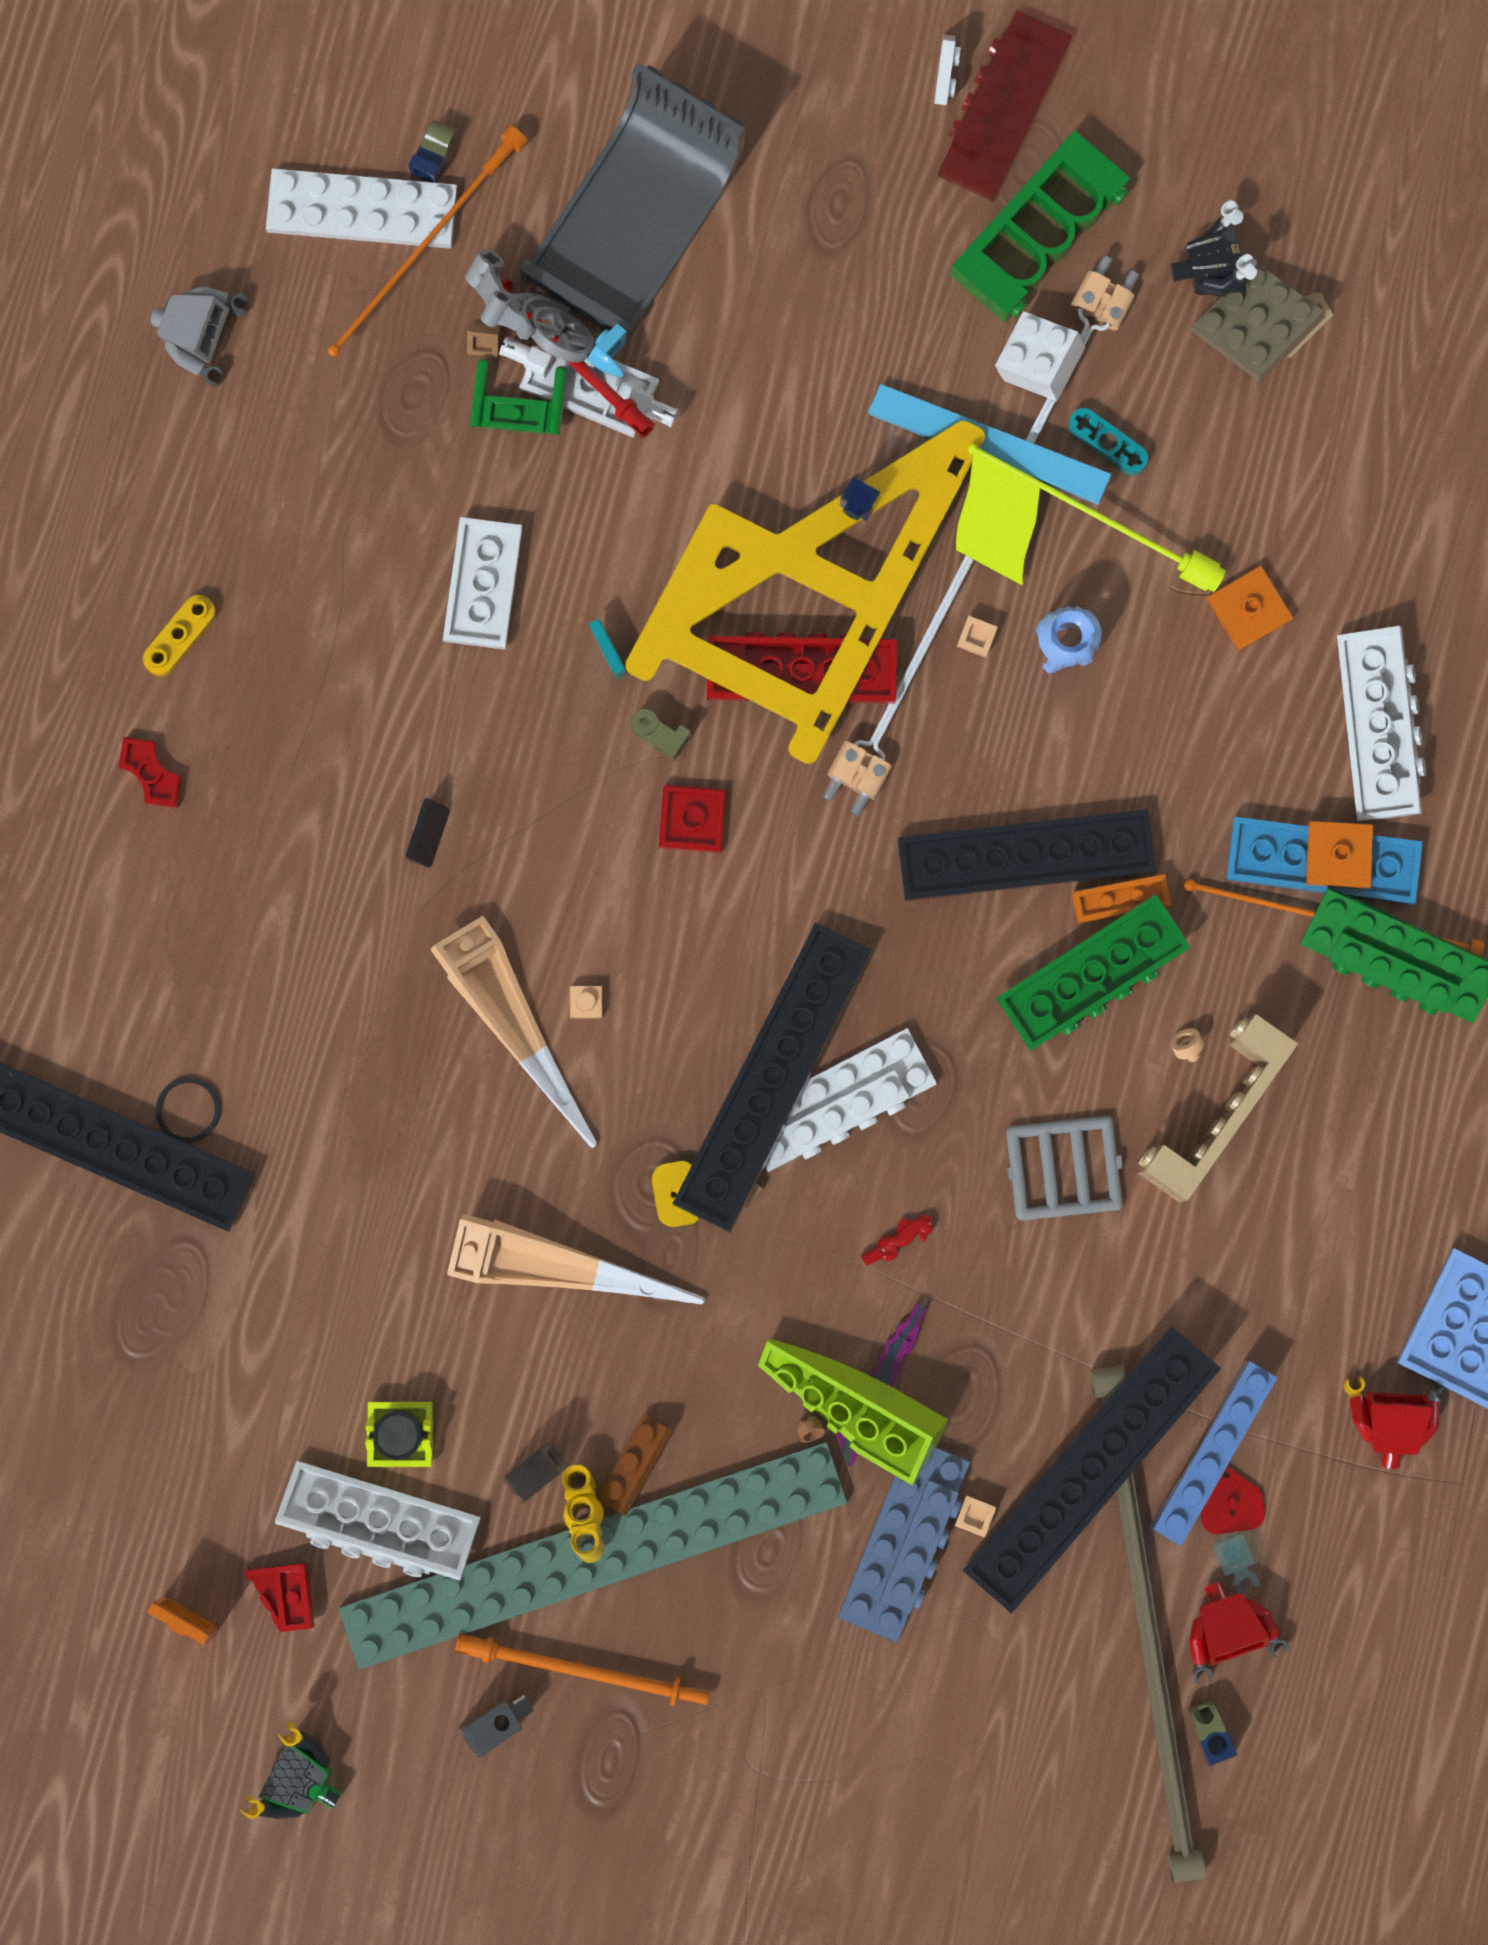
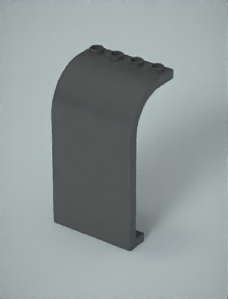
M640 63L636 65L631 73L632 92L630 99L611 138L530 261L526 259L520 268L521 279L553 299L570 306L571 310L603 330L608 329L610 331L616 324L620 325L626 330L625 343L715 207L738 164L745 143V128L742 127L743 124L739 119L729 114L724 116L716 111V107L710 101L704 98L698 100L689 94V90L684 85L678 82L672 84L664 79L662 73L650 65L644 67Z

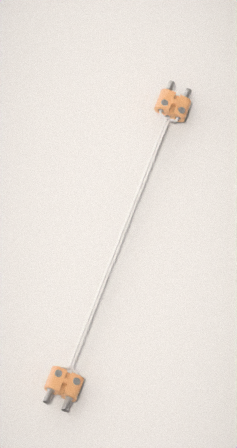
M1106 255L1102 256L1095 272H1087L1071 303V306L1078 311L1079 318L1085 324L1080 334L1084 345L1094 329L1100 331L1106 329L1118 330L1135 298L1131 291L1139 274L1130 270L1122 286L1110 283L1111 280L1106 278L1105 274L1112 259ZM1083 315L1087 317L1092 316L1096 319L1097 323L1103 326L1095 324L1089 327V321ZM1047 398L1025 441L1034 444L1056 402L1055 400ZM965 556L896 689V704L888 705L871 740L868 742L858 740L854 744L848 741L843 742L827 773L832 779L822 796L824 799L832 802L841 784L852 788L859 795L850 812L859 817L868 799H876L892 768V765L885 761V754L879 749L878 744L974 559ZM874 743V750L880 755V758L870 755L866 750L858 747V745L870 746Z

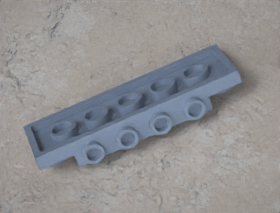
M935 1448L913 1486L894 1476L837 1616L838 1618L898 1643L912 1608L919 1609L926 1592L921 1589L925 1577L931 1579L938 1561L934 1560L933 1556L937 1547L944 1548L950 1533L949 1530L945 1529L949 1517L955 1519L962 1501L957 1499L958 1491L970 1464L969 1461Z

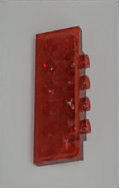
M1016 10L1006 33L1004 32L1001 40L995 38L990 47L988 56L992 57L988 67L981 66L976 76L975 83L979 84L975 94L968 93L963 103L962 110L966 111L962 121L956 119L950 130L949 137L953 138L952 144L938 171V177L990 201H994L1068 48L1072 35Z

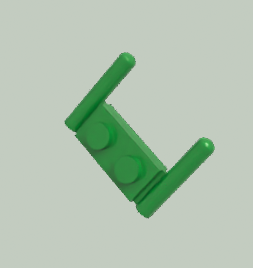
M486 359L478 360L470 427L560 435L568 374L566 367L558 366L555 369L552 401L547 402L486 396L490 363Z

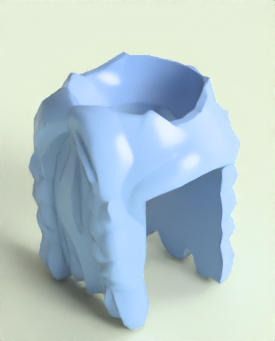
M1070 606L1065 608L1059 607L1054 612H1047L1046 616L1040 620L1036 627V635H1038L1042 652L1048 658L1046 663L1042 665L1043 669L1047 673H1056L1061 668L1065 669L1077 664L1084 666L1093 662L1094 652L1098 650L1102 629L1099 620L1091 611L1083 610L1078 606L1074 608ZM1066 628H1080L1082 640L1078 645L1066 647L1059 642L1057 631Z

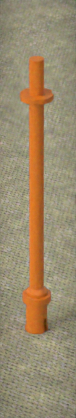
M459 1633L456 1642V1654L482 1658V1662L489 1663L490 1660L493 1661L497 1658L670 1697V1706H675L676 1698L707 1705L710 1692L679 1686L681 1677H676L673 1684L499 1646L498 1642L494 1641L495 1638L489 1636L487 1639Z

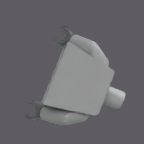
M199 286L185 292L183 295L171 296L165 310L158 308L153 310L151 324L154 327H158L157 335L165 342V350L177 365L195 375L200 373L204 376L209 386L217 387L218 384L210 381L208 376L211 372H217L223 376L221 369L216 366L206 367L204 362H211L229 312L227 306L230 307L233 315L242 317L246 315V311L235 307L234 304L237 302L248 304V299L243 294H235L233 297H228L226 292L206 286Z

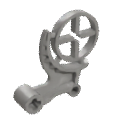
M481 249L465 275L467 282L475 288L485 301L486 307L480 316L481 321L490 327H496L497 325L508 327L516 331L520 339L526 340L531 335L533 340L542 349L559 359L569 362H582L586 360L594 347V339L587 327L569 314L571 307L560 301L538 294H512L507 292L503 288L499 276L504 266L503 259L494 251ZM527 312L531 314L530 319L527 317ZM537 319H549L552 325L537 321ZM564 326L571 330L567 331L566 334H561L562 330L564 329ZM561 334L557 343L549 338H554L556 335ZM570 344L583 347L584 350H573Z

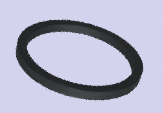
M183 1078L170 1083L163 1089L156 1103V1117L161 1129L167 1135L183 1142H193L206 1137L215 1128L220 1116V1103L214 1090L205 1082L193 1078ZM183 1083H194L204 1087L212 1096L215 1105V1114L210 1126L203 1133L193 1137H181L172 1133L164 1124L161 1115V1106L166 1094L175 1086Z

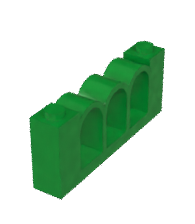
M1074 130L951 266L950 276L1003 322L1006 323L1011 316L1016 319L1028 305L1025 302L1028 293L1038 288L1043 280L1046 263L1058 262L1067 256L1072 247L1075 232L1085 231L1092 227L1098 220L1102 208L1108 210L1113 203L1117 206L1120 205L1130 192L1127 187L1131 178ZM1060 171L1093 200L1095 208L1088 215L1074 216L1068 213L1043 192L1045 187ZM1031 203H1034L1063 229L1066 241L1058 247H1044L1038 244L1014 222ZM1005 234L1035 261L1038 271L1029 279H1015L991 260L986 253Z

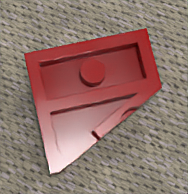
M308 1562L245 1570L247 1580H251L260 1594V1601L271 1612L272 1620L280 1632L312 1629L315 1627Z

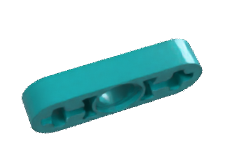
M1080 408L1072 413L1068 423V429L1072 436L1123 473L1135 476L1143 472L1148 463V454L1142 446L1090 409ZM1084 417L1088 418V426L1094 431L1097 425L1101 427L1094 440L1089 438L1093 433L1086 427L1082 430L1077 428L1078 421L1076 419L1083 420ZM1104 434L1113 435L1116 438L1117 446L1111 450L1102 448L1099 443L1100 437ZM1122 444L1127 446L1123 452L1128 456L1139 455L1138 462L1141 464L1140 466L1138 464H1134L1132 467L1127 464L1128 457L1122 453L1119 459L1115 457L1120 451Z

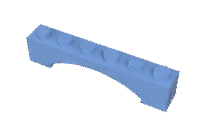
M1243 1361L1201 1444L1150 1523L1149 1527L1182 1546L1275 1384L1276 1376L1250 1361Z

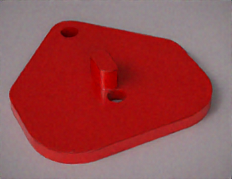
M1226 1467L1225 1471L1229 1472V1476L1224 1477L1222 1474L1200 1513L1203 1527L1212 1534L1239 1532L1259 1527L1265 1518L1261 1491L1231 1468ZM1230 1510L1235 1511L1233 1516L1230 1515Z

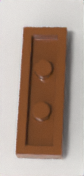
M643 1414L597 1497L598 1500L626 1516L673 1430Z

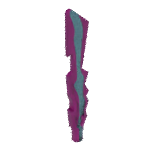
M916 1303L907 1320L897 1325L895 1337L885 1343L884 1354L878 1356V1368L869 1376L891 1387L894 1386L901 1371L902 1359L906 1352L910 1355L919 1333L920 1322L927 1311L925 1307ZM838 1431L837 1436L846 1464L852 1466L859 1454L850 1447L851 1442Z

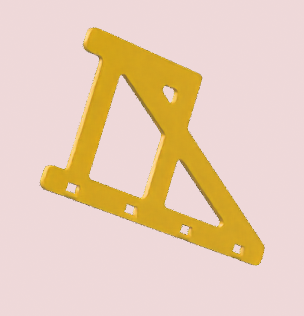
M968 421L957 422L780 534H774L716 504H711L707 508L626 660L627 672L642 681H650L655 677L662 662L669 659L795 723L797 730L789 743V753L793 758L805 764L815 763L972 465L973 453L971 455L968 451L970 444L977 443L976 447L981 448L985 439L984 431ZM954 457L964 460L957 476L948 472ZM908 491H918L919 498L874 581H867L816 554L817 548ZM910 541L920 544L912 561L903 556ZM726 547L740 554V558L724 569H718L715 566V562L722 549ZM776 574H783L854 610L856 613L855 620L817 692L814 694H808L694 636L690 632L691 628ZM866 626L876 629L868 646L859 641ZM821 711L831 714L823 731L814 726Z

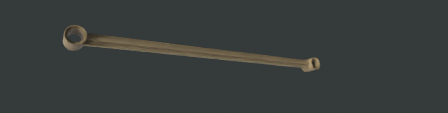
M1123 1365L1090 1370L1094 1398H1102V1405L1108 1401L1126 1379ZM1132 1473L1116 1492L1174 1853L1167 1854L1171 1882L1174 1884L1205 1879V1870L1200 1849L1193 1850Z

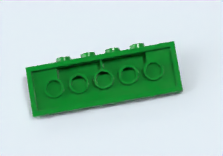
M1329 886L1300 940V945L1328 957L1329 961L1333 963L1332 968L1337 972L1349 975L1352 971L1363 976L1361 981L1364 984L1376 989L1383 985L1391 989L1390 994L1393 997L1407 1002L1409 998L1420 1002L1419 1007L1423 1011L1432 1015H1436L1438 1011L1444 1014L1449 1012L1474 1024L1488 997L1487 958Z
M1155 894L995 999L1029 1051H1032L1061 1031L1065 1036L1081 1027L1078 1020L1089 1014L1091 1019L1108 1009L1105 1003L1115 997L1118 1002L1134 992L1131 986L1142 980L1144 984H1147L1161 975L1158 968L1191 947Z

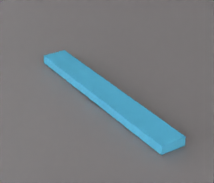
M880 384L868 411L870 416L932 439L959 421H968L980 427L985 433V439L980 449L1053 488L1097 505L1100 504L1111 479L1110 473Z

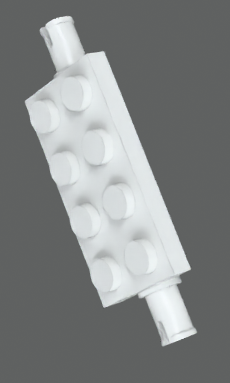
M506 336L503 341L505 345L501 346L499 355L524 364L526 372L520 384V390L551 402L555 369L558 366H564L567 368L568 374L563 408L635 438L636 432L626 422H620L615 417V408L567 361L549 354L538 344L537 346L529 347ZM570 344L573 350H584L583 347ZM589 356L584 360L623 399L632 398L637 402V408L643 414L672 428L673 420L677 418L679 409L654 400L653 395L659 384V379L617 361L615 362L624 373V376L610 375L599 370L589 362Z

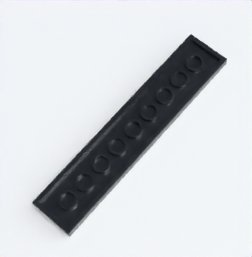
M814 924L672 1203L673 1206L728 1233L732 1232L872 954V949L820 924Z
M0 1062V1133L225 1231H231L256 1173Z
M1171 1326L962 1571L1012 1614L1221 1370V1367Z

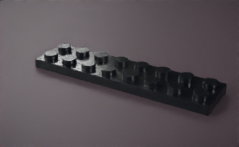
M1148 809L897 838L905 901L1156 872Z

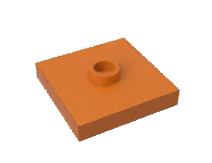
M1262 566L1257 567L1206 598L1238 652L1294 619Z
M1309 821L1305 885L1371 888L1373 825Z
M166 1596L152 1602L147 1611L148 1614L169 1625L172 1631L182 1636H188L202 1645L212 1640L219 1630L215 1624Z

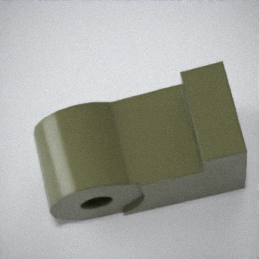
M640 709L631 718L634 734L673 762L676 761L692 737L691 731L682 725L675 732L658 721L656 714L649 709Z

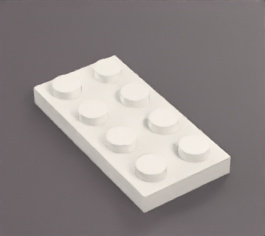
M460 517L443 633L444 642L506 650L523 530L522 525Z

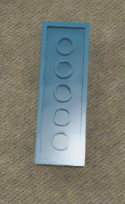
M1242 817L1233 818L1225 880L1325 893L1327 886L1305 885L1308 826ZM1373 835L1371 888H1331L1355 898L1414 905L1416 904L1423 842Z

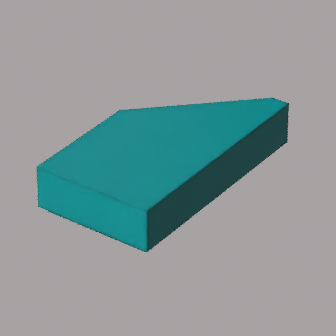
M597 619L589 623L588 625L615 679L618 680L626 676V667L601 620Z

